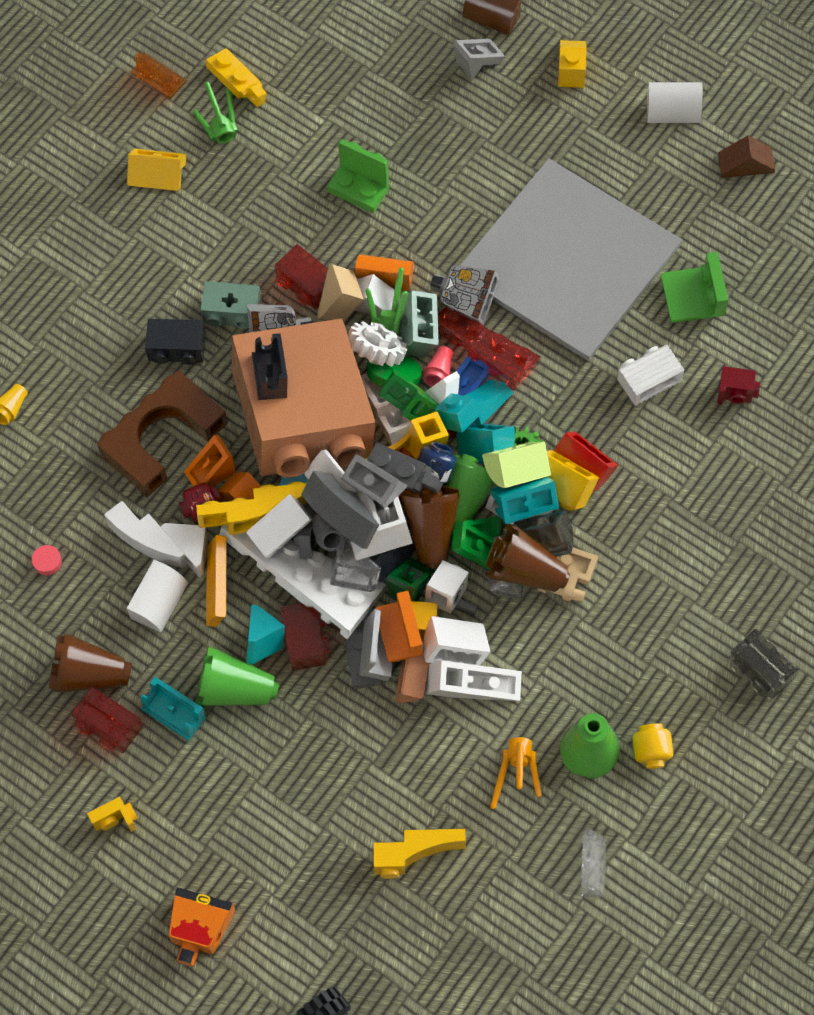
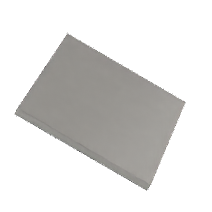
M548 159L460 266L495 270L500 276V280L492 301L582 358L590 361L682 244V239L553 160Z

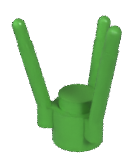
M205 82V88L216 117L212 120L210 127L197 110H194L193 114L207 131L211 141L216 140L219 144L230 142L238 132L235 124L231 91L226 88L229 119H227L220 112L210 83Z
M402 267L398 270L391 310H383L377 317L371 289L367 288L365 290L371 322L383 325L385 329L394 331L397 336L408 292L403 291L400 299L404 273Z

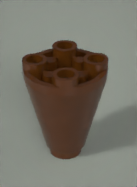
M65 633L64 636L58 635L54 660L59 662L58 664L52 663L49 679V688L54 689V692L120 688V685L128 686L132 663L125 662L124 658L73 635Z

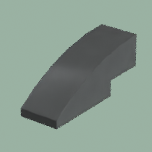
M313 471L301 494L302 497L334 529L359 547L367 549L379 527L378 522L353 491L344 490L332 474Z

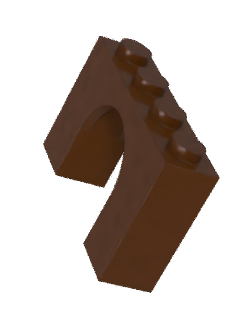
M179 370L173 376L166 377L153 394L146 395L133 412L126 413L120 420V423L112 431L105 432L97 443L101 456L147 498L167 480L165 468L141 446L143 433L152 423L164 418L180 419L190 425L207 442L228 424L226 412Z

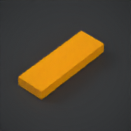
M216 535L207 545L206 626L216 627L226 617L227 538L221 535Z

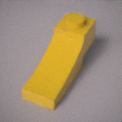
M465 829L404 830V842L374 843L375 875H381V878L385 879L398 878L399 874H405L406 867L424 857L443 851L466 849Z

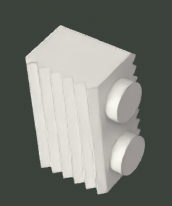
M667 344L661 348L654 346L648 349L644 356L638 360L629 359L625 361L618 370L617 380L636 406L644 400H648L654 395L661 393L663 390H667L673 385L675 386L677 383H680L683 380L684 368Z

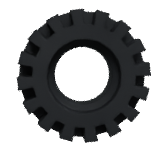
M333 986L329 987L326 991L320 992L318 996H314L295 1015H347L351 1006L337 987Z

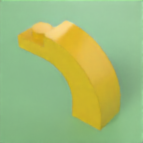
M438 412L412 419L407 434L401 440L389 446V448L417 460L424 446L431 445L432 442L446 445L449 435Z

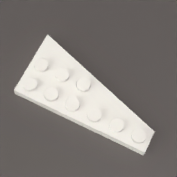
M228 525L221 527L219 535L226 536L228 544L242 555H250L257 561L256 566L263 572L267 570L276 576L275 582L306 607H314L322 613L321 619L327 624L333 622L341 629L340 634L346 639L349 638L385 591L386 584L345 564L339 563L320 552L314 551L312 559L300 558L299 546H295L294 540H289L267 559L247 533L229 535Z

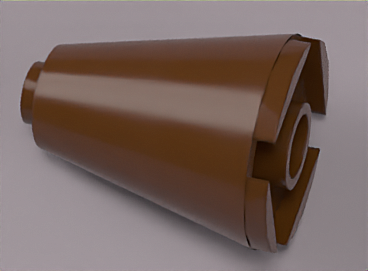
M442 486L438 494L424 487L421 492L403 491L402 503L420 562L425 563V567L436 568L439 567L442 560H448L460 497L457 488Z
M508 524L502 529L507 533L503 538L497 536L485 566L490 568V572H485V576L492 580L556 592L560 588L563 589L567 585L570 573L567 572L568 567L518 526Z

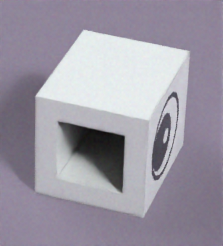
M442 560L427 584L425 602L437 603L439 609L451 614L466 590L469 572L463 570L458 565Z

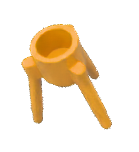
M516 737L508 741V749L503 750V761L492 796L491 809L496 808L509 762L512 766L517 767L516 787L519 790L523 786V767L528 766L529 762L536 796H542L536 765V752L532 751V741L530 739Z

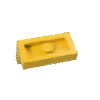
M134 148L128 154L127 184L136 187L178 191L181 188V169L186 165V154Z

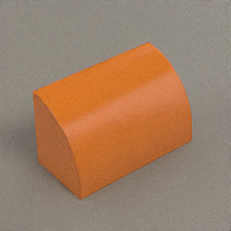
M359 254L355 265L356 279L374 274L391 288L395 289L398 270L402 267L404 273L401 290L410 291L414 273V262Z

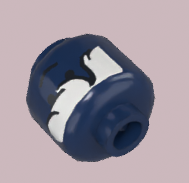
M432 442L431 445L424 446L417 459L431 467V474L440 478V482L443 484L450 480L457 461L452 454L453 450L438 442Z

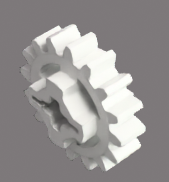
M364 321L361 324L354 323L348 333L352 350L357 352L360 357L367 358L373 364L383 366L386 363L390 367L394 363L400 365L407 352V344L401 342L403 338L397 336L394 331L385 329L383 325L371 322L370 325Z

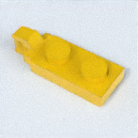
M227 48L206 59V67L238 99L247 97L257 108L265 104L266 92L262 88L263 85L259 79Z

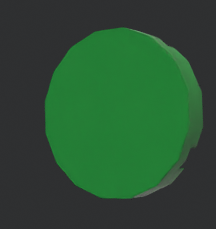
M407 355L400 362V365L394 363L392 367L386 363L381 366L373 364L369 360L367 361V376L380 387L394 369L414 384L418 385L420 382L422 369L418 362Z

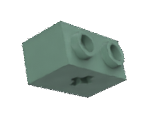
M205 281L200 309L203 322L215 327L230 325L240 329L249 328L246 305L261 304L260 286Z
M413 290L408 293L399 329V337L403 338L401 342L407 344L405 355L425 358L439 345L437 294Z

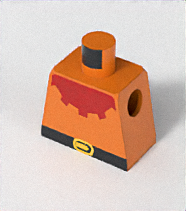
M177 887L169 938L172 943L181 946L176 960L178 963L194 967L199 951L208 954L215 952L234 916L235 908L233 903Z

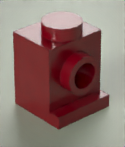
M723 366L719 381L717 404H722L723 399L730 400L736 404L751 403L752 398L758 399L760 382L755 381L756 371Z

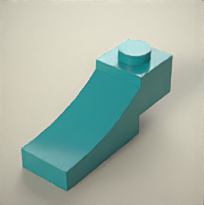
M488 379L479 388L464 396L451 393L435 408V412H438L446 429L463 433L472 423L482 425L513 394L511 384Z

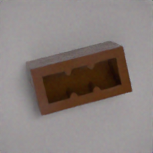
M465 0L463 17L510 35L520 18L521 0Z

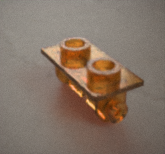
M138 52L134 56L136 66L130 73L169 99L187 82L186 79L145 52Z

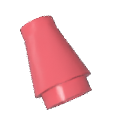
M446 346L438 347L437 352L424 368L423 380L428 386L433 387L450 375L453 351Z

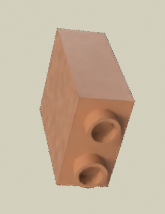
M342 318L232 335V374L261 476L279 474L282 477L288 478L299 476L309 469L311 462L321 450H327L341 468H348L355 454L365 459L369 457L373 450L376 422ZM281 333L288 376L287 398L258 400L252 362V352H255V340L261 337L262 345L266 346L271 344L272 334Z

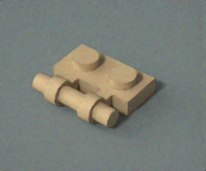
M543 538L541 545L566 564L568 567L567 572L570 573L567 585L563 589L560 588L552 593L561 595L563 600L571 602L573 599L582 603L586 592L576 589L577 582L589 586L598 556ZM537 589V591L543 593L547 592V590Z

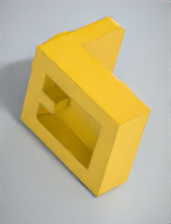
M120 796L87 813L96 831L113 828L119 823L118 820L123 817L130 831L136 830L133 821L138 819L130 802L124 805Z

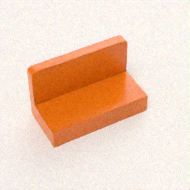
M409 591L397 593V602L375 608L381 610L379 629L387 660L390 663L423 655V645Z

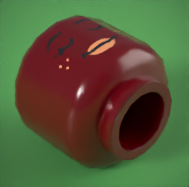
M203 482L184 490L182 493L183 501L179 503L185 519L190 517L194 523L198 524L196 505H202L208 501L220 503L222 500L215 485L210 487L208 483Z

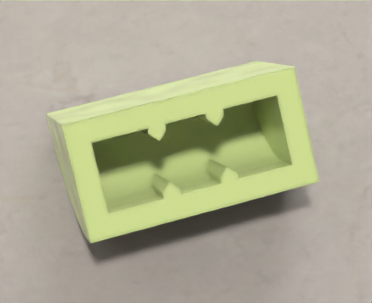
M528 442L482 454L489 477L496 485L502 488L551 476L545 442Z

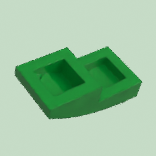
M395 369L378 390L380 397L400 409L401 415L410 421L434 413L435 408L439 405L426 392Z

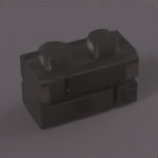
M754 629L743 641L733 648L729 656L730 666L733 671L739 676L745 675L753 682L751 686L754 691L762 697L766 695L770 700H773L796 678L799 671L757 629Z

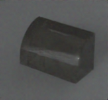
M567 510L515 521L513 524L556 557L571 554L574 541L573 529Z

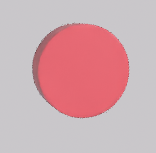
M44 545L34 551L32 564L38 573L52 575L60 569L62 558L55 547Z

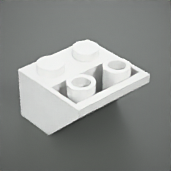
M362 492L357 495L378 522L379 527L367 549H363L351 541L356 561L412 544L398 497L387 507H384Z

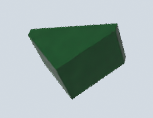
M409 558L388 575V595L397 600V593L409 591L411 601L418 602L436 570L425 567L423 563Z

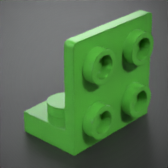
M341 139L338 143L340 167L328 183L327 192L374 213L389 191L388 161L379 153H371L362 149L355 142H347Z
M718 252L707 253L705 264H702L701 268L664 272L661 274L671 323L725 316L728 296Z

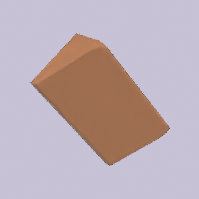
M424 652L421 656L401 660L395 703L411 702L423 698L429 663L425 662Z

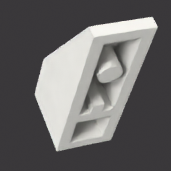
M441 660L428 666L425 694L451 698L520 701L522 671Z

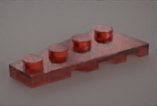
M445 307L438 313V333L454 346L464 347L468 352L467 356L475 362L481 360L489 367L488 372L493 376H501L507 380L506 386L514 391L538 365L541 356L507 339L504 335L484 327L481 323L475 322L448 307Z

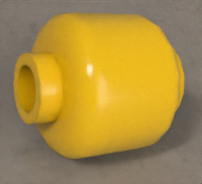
M662 724L639 726V731L634 733L632 738L635 760L646 764V769L663 768L664 762L673 757L671 732L663 728Z

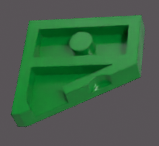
M495 516L455 523L452 551L490 570V568L485 567L486 561L497 536L500 537L502 518Z

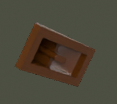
M749 135L718 152L722 178L775 173L771 147Z

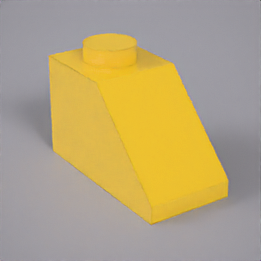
M560 40L558 87L584 88L586 41Z
M553 450L547 451L551 476L548 477L555 481L559 506L570 511L584 508L600 477Z

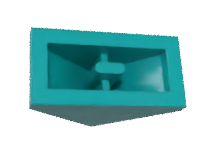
M252 604L246 663L251 665L283 649L285 625L258 605Z

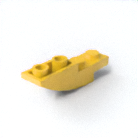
M296 481L283 486L268 484L253 489L254 499L236 498L230 502L208 501L202 505H196L199 528L228 525L229 535L246 533L289 494L300 501L302 505L306 504L307 502L301 494L307 483Z

